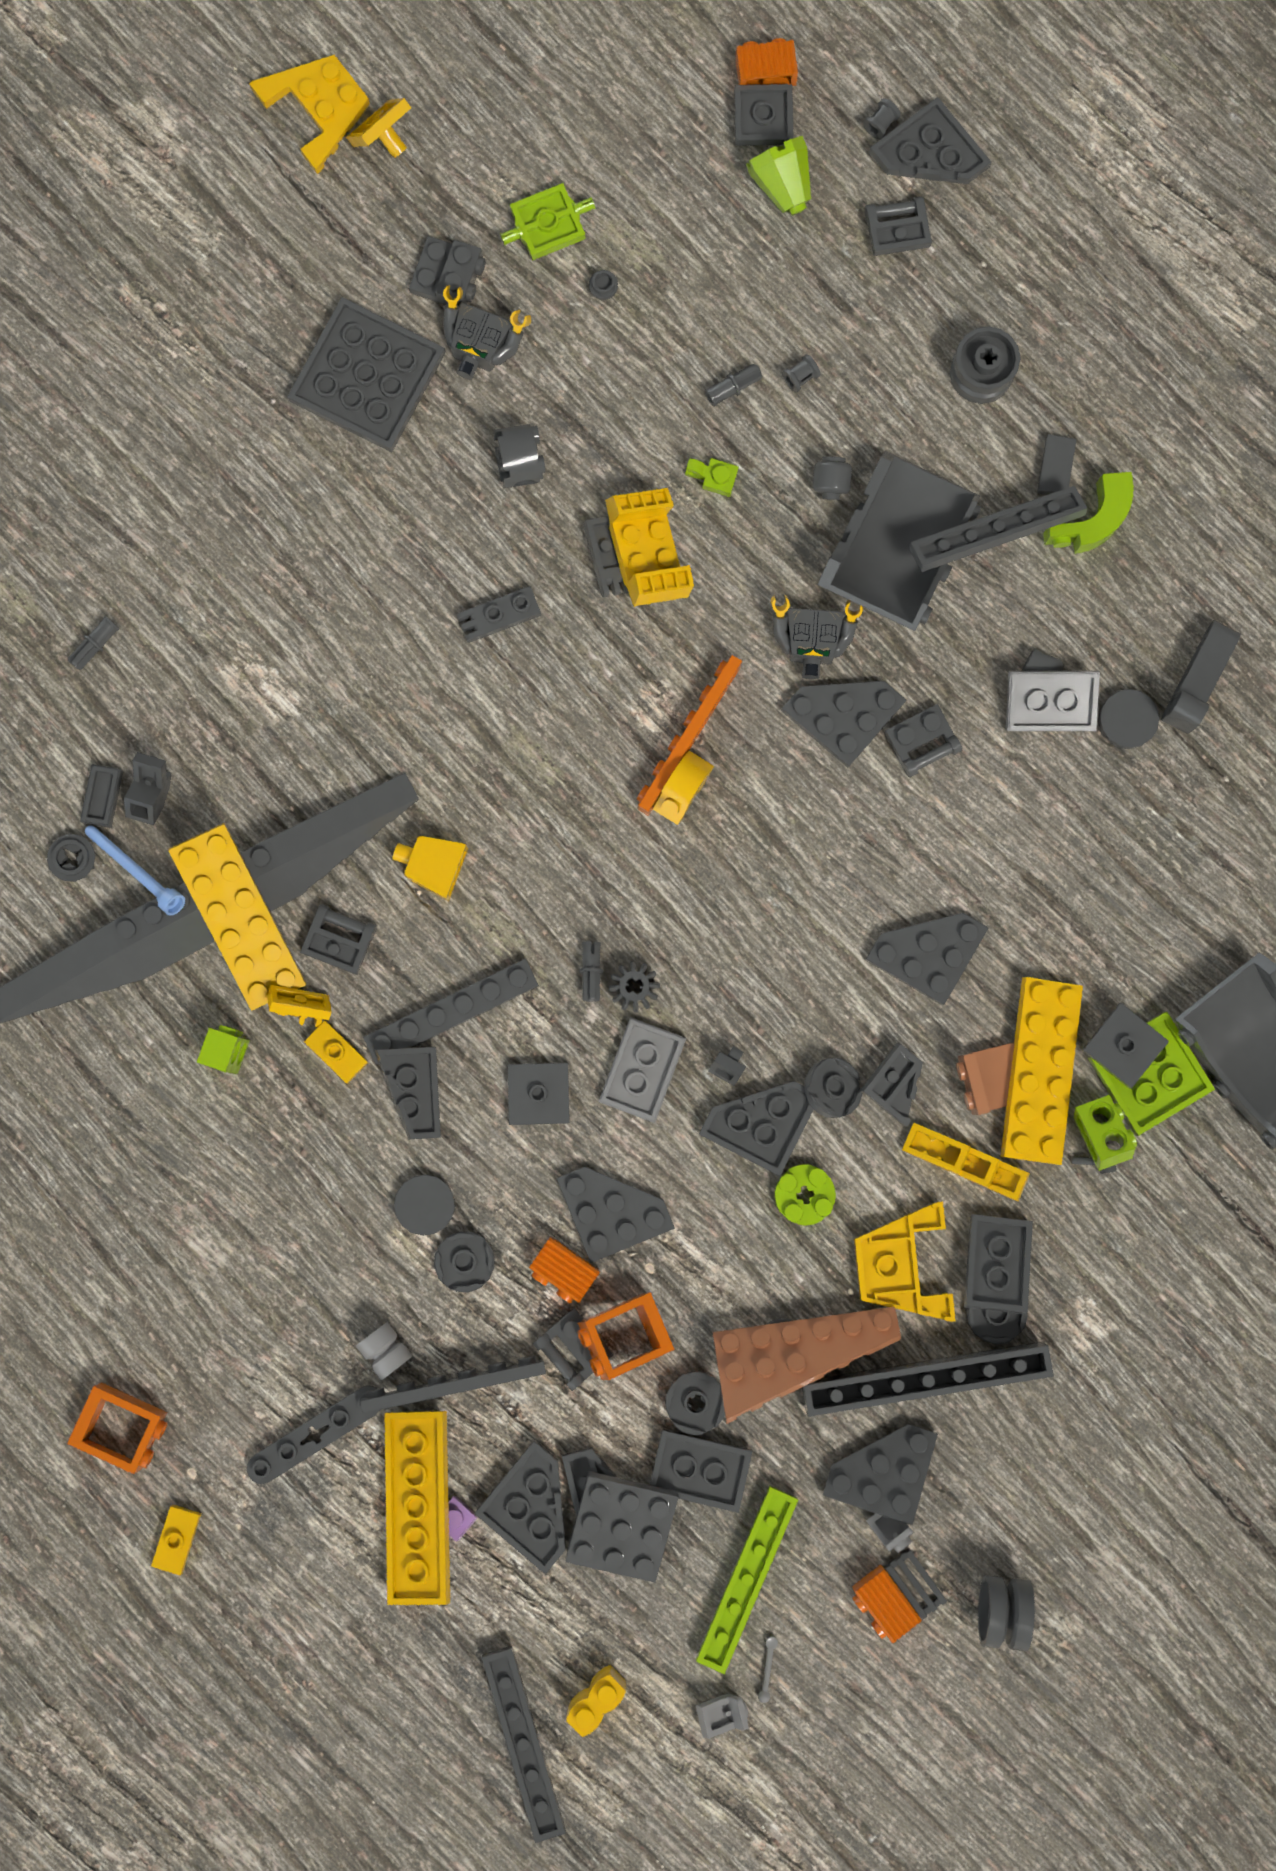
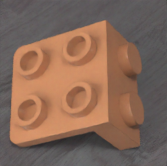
M1015 1043L957 1056L959 1063H956L959 1079L961 1081L964 1080L966 1088L964 1100L967 1109L972 1111V1115L990 1113L991 1110L1007 1106Z

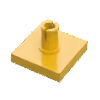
M405 98L388 100L346 138L353 147L369 146L379 138L392 157L395 158L404 152L407 146L395 132L392 125L407 113L411 107Z

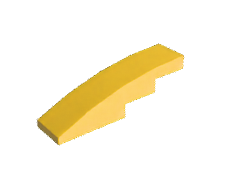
M913 1123L902 1148V1151L1017 1202H1019L1030 1176V1173L916 1123Z

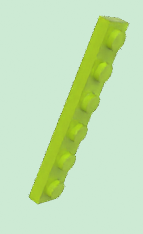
M769 1485L697 1654L696 1662L725 1675L798 1502L797 1497Z

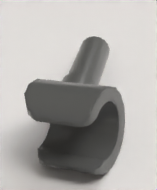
M1072 1156V1164L1095 1165L1093 1158ZM1116 1165L1100 1170V1174L1115 1172L1117 1170Z

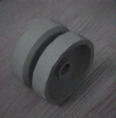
M981 327L966 334L957 347L949 372L951 383L957 393L967 401L978 404L994 402L1004 396L1019 369L1021 357L1018 345L1011 335L999 328Z
M984 1575L978 1600V1634L981 1646L999 1649L1005 1640L1011 1650L1028 1651L1033 1638L1035 1620V1598L1031 1580L1012 1578L1006 1586L1002 1577Z

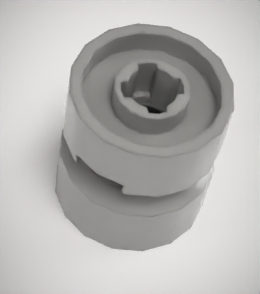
M388 1321L355 1346L365 1360H374L372 1368L380 1381L413 1357L403 1343L396 1344L397 1333Z

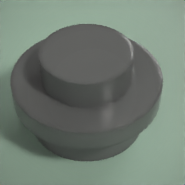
M600 270L594 273L589 281L590 292L600 300L612 298L618 290L616 276L607 270Z

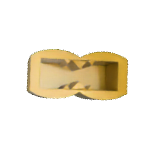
M611 1665L599 1670L591 1680L589 1688L583 1689L571 1700L567 1710L566 1722L581 1737L592 1733L601 1723L603 1715L614 1710L623 1700L626 1692V1680Z

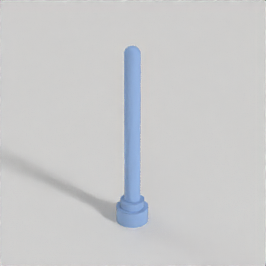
M89 825L85 828V834L157 897L158 907L162 911L172 916L183 908L185 897L176 889L164 888L95 826Z

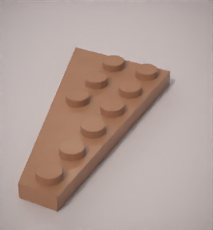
M895 1307L713 1332L726 1424L736 1420V1417L750 1410L753 1412L761 1408L762 1404L774 1398H782L823 1378L824 1374L836 1368L841 1369L848 1366L849 1362L863 1355L868 1356L899 1341L901 1333Z

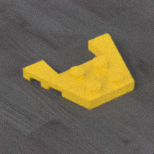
M335 55L249 83L251 90L266 109L291 92L322 131V134L300 149L303 157L317 174L324 168V162L330 154L333 155L338 149V143L346 132L351 131L370 105L367 95Z
M943 1201L932 1203L854 1238L861 1301L886 1307H895V1309L945 1321H956L953 1294L921 1295L914 1233L946 1229Z

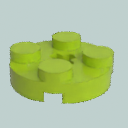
M801 1164L789 1168L779 1178L775 1187L774 1198L778 1210L787 1220L798 1225L808 1226L821 1222L832 1212L836 1192L831 1178L822 1169L812 1165ZM802 1186H806L808 1191H813V1197L809 1198V1203L804 1204L802 1199H797L796 1194L801 1192Z

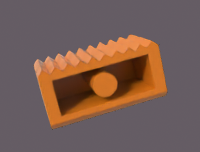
M777 38L766 44L750 41L736 47L735 61L738 85L792 84L794 86L797 84L798 69L794 40L787 41L783 38Z
M550 1236L529 1267L534 1271L531 1276L544 1286L548 1282L558 1288L556 1294L570 1304L573 1300L580 1303L600 1273L598 1268L552 1236Z
M882 1564L852 1586L856 1593L852 1597L853 1601L863 1614L869 1611L875 1620L871 1625L881 1639L887 1636L892 1643H895L922 1621L919 1614Z

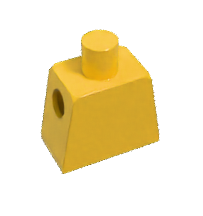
M418 836L414 848L398 843L392 859L407 865L404 873L407 879L449 901L468 847L466 844Z

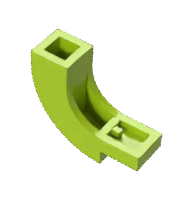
M1132 472L1102 474L1096 483L1098 497L1096 515L1083 522L1059 524L1046 529L1043 533L1044 545L1053 544L1055 548H1063L1073 543L1074 554L1090 551L1106 542L1123 523L1131 508L1134 492Z

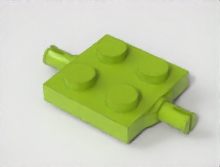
M563 183L510 204V210L515 219L516 228L500 233L503 244L505 246L520 239L526 245L533 261L585 240L586 236L580 223V214L595 209V204L592 197L575 203L568 195Z

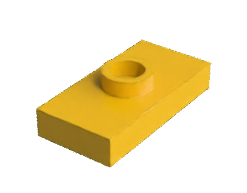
M326 1020L304 1041L346 1084L369 1063Z
M174 1504L170 1506L151 1567L179 1576L183 1574L202 1513Z

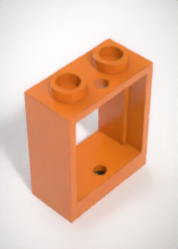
M651 1292L642 1293L578 1322L580 1328L577 1332L579 1340L584 1348L588 1347L592 1357L589 1360L591 1369L596 1377L600 1376L601 1380H611L675 1350ZM636 1308L653 1349L612 1368L595 1326Z
M101 1382L93 1386L67 1444L135 1474L142 1468L146 1469L149 1466L155 1453L151 1448L155 1439L160 1440L166 1430L168 1423L164 1419L168 1412ZM106 1401L150 1420L133 1459L89 1440Z

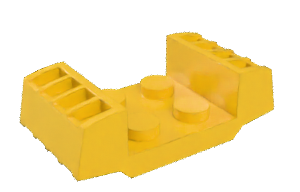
M668 488L615 495L606 499L605 502L610 521L609 529L623 582L628 589L633 607L688 598L694 587L690 565L680 566L667 518V514L674 507Z

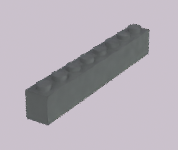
M1035 1342L823 1377L802 1387L805 1410L810 1417L1054 1377L1049 1346L1043 1342Z

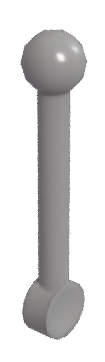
M768 1636L765 1640V1644L768 1647L762 1691L758 1694V1699L762 1703H767L770 1700L768 1687L773 1651L778 1645L775 1636Z

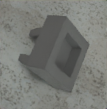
M733 1046L728 1055L719 1052L708 1072L735 1086L746 1066L738 1062L743 1051Z

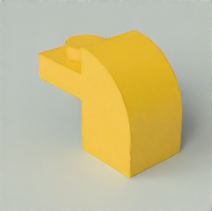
M688 751L662 789V793L653 810L678 825L693 799L702 789L714 765Z

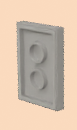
M1009 671L1006 730L1096 731L1100 672Z
M630 1017L599 1102L655 1123L686 1038Z

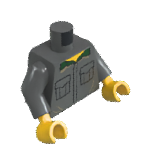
M448 285L443 291V297L448 302L445 305L443 321L446 343L451 348L453 357L461 361L457 374L465 379L472 380L477 367L486 371H492L495 365L503 364L516 354L524 334L522 328L529 326L532 319L530 315H526L523 324H521L518 320L521 310L514 311L510 316V320L462 302L459 308L457 301L462 298L463 290L461 287H458L457 298H452L449 294L450 285Z
M784 595L785 603L782 606H776L775 596H773L770 602L773 610L776 612L773 614V633L783 653L789 655L791 662L803 663L802 678L819 679L820 664H832L833 659L842 656L853 641L858 623L856 618L862 615L863 606L860 605L859 610L853 612L849 609L851 600H848L845 605L847 616L844 617V612L790 608V602L786 595Z

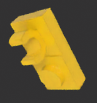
M270 985L267 993L269 1012H274L281 1016H297L300 1025L304 1024L307 1017L314 1018V1025L317 1028L322 1024V1019H330L332 1011L329 995Z

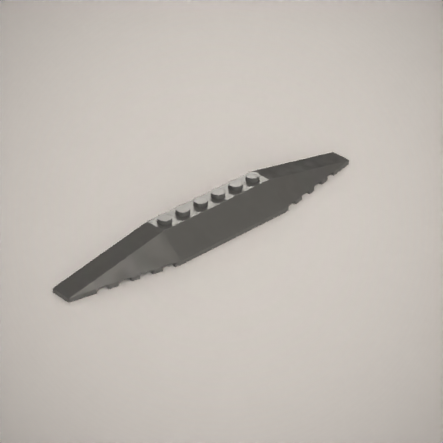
M406 773L241 852L270 912L307 892V889L314 883L324 878L341 861L351 856L363 843L378 834L379 830L389 822L394 821L419 800ZM183 883L174 888L185 897V904L177 914L167 915L158 907L157 898L104 925L1 986L0 1024L40 1010L60 1006L63 1003L76 999H83L102 991H109L125 984L144 980L215 942L186 884Z

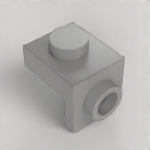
M876 1513L866 1520L888 1552L895 1549L899 1553L912 1543L909 1537L914 1532L906 1523Z
M726 1693L696 1705L702 1737L710 1739L735 1728L742 1731L749 1728L747 1721L748 1708L741 1697Z

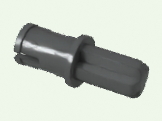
M752 364L734 375L727 374L726 379L705 389L709 402L714 407L734 394L740 395L741 390L762 379L761 370L756 364Z
M104 616L103 620L88 636L86 634L83 636L85 640L68 657V661L78 670H82L99 650L103 651L102 647L119 630V627Z
M591 941L582 942V968L579 969V973L582 974V999L586 1002H597L600 1000V974L603 973V969L600 968L601 942L594 941V944H591Z

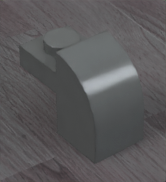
M137 752L133 759L134 781L124 797L125 817L154 825L164 807L169 792L171 772L166 771V760Z

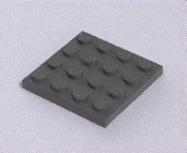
M341 297L287 398L289 402L392 453L440 365L446 350L444 347Z

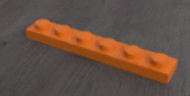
M732 655L728 662L723 660L714 674L718 678L712 687L709 685L705 687L699 698V701L702 702L697 712L691 710L683 723L687 727L681 737L679 735L674 737L668 747L671 754L666 762L663 760L659 761L652 773L656 777L650 787L645 785L636 799L640 802L638 810L645 815H650L671 774L691 749L740 670L742 660Z

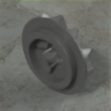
M68 834L59 837L52 843L47 854V863L49 869L57 878L63 881L76 882L82 878H87L89 872L95 868L94 862L97 855L92 844L87 839L76 834ZM65 849L74 854L79 852V856L76 858L79 867L71 863L66 865V861L69 858Z

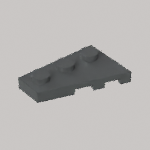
M436 1047L374 1050L408 1140L441 1138Z

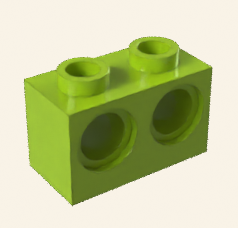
M220 1025L218 1030L209 1028L196 1063L226 1073L238 1074L250 1040L242 1038V1031L228 1026Z
M1110 1095L1075 1107L1073 1118L1098 1171L1133 1159L1135 1147H1137L1136 1138L1132 1130H1126L1122 1121L1124 1120L1123 1111L1118 1103H1113ZM1102 1114L1107 1117L1108 1121L1100 1123L1093 1116ZM1116 1141L1120 1144L1121 1148L1112 1150L1107 1147L1106 1142Z

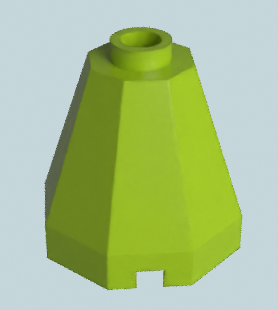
M803 136L783 142L784 145L774 146L752 158L746 164L753 180L782 213L790 211L791 216L807 209L806 202L811 200L808 151Z

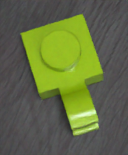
M689 458L685 475L704 480L702 486L704 490L730 497L739 466L711 458L709 466L699 460Z

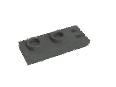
M609 516L588 519L583 523L600 593L603 598L610 595L608 585L611 586L614 596L621 594L619 583L622 584L624 593H629L623 582L609 529Z
M531 586L457 614L459 621L471 619V621L461 625L463 632L475 629V632L465 636L467 643L541 616Z

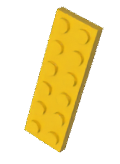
M225 822L168 849L251 1011L268 1003L267 993L270 985L299 989L306 985V981Z
M1022 977L1000 1157L1062 1165L1083 986Z
M447 1411L385 1413L387 1605H447L450 1603Z

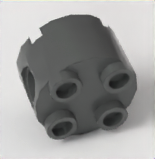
M526 424L495 429L493 433L494 441L498 440L499 447H495V454L501 482L504 481L503 488L540 483V480L543 479V473H545V463L543 455H537V444H540L537 426Z

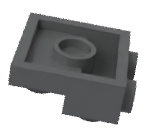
M428 236L409 287L410 293L446 305L448 302L443 297V291L446 286L450 285L449 294L452 298H457L458 287H461L463 290L462 298L457 301L459 308L461 302L465 304L468 301L472 302L476 293V285L474 283L477 275L481 276L483 274L486 264L482 248L454 240L452 244Z

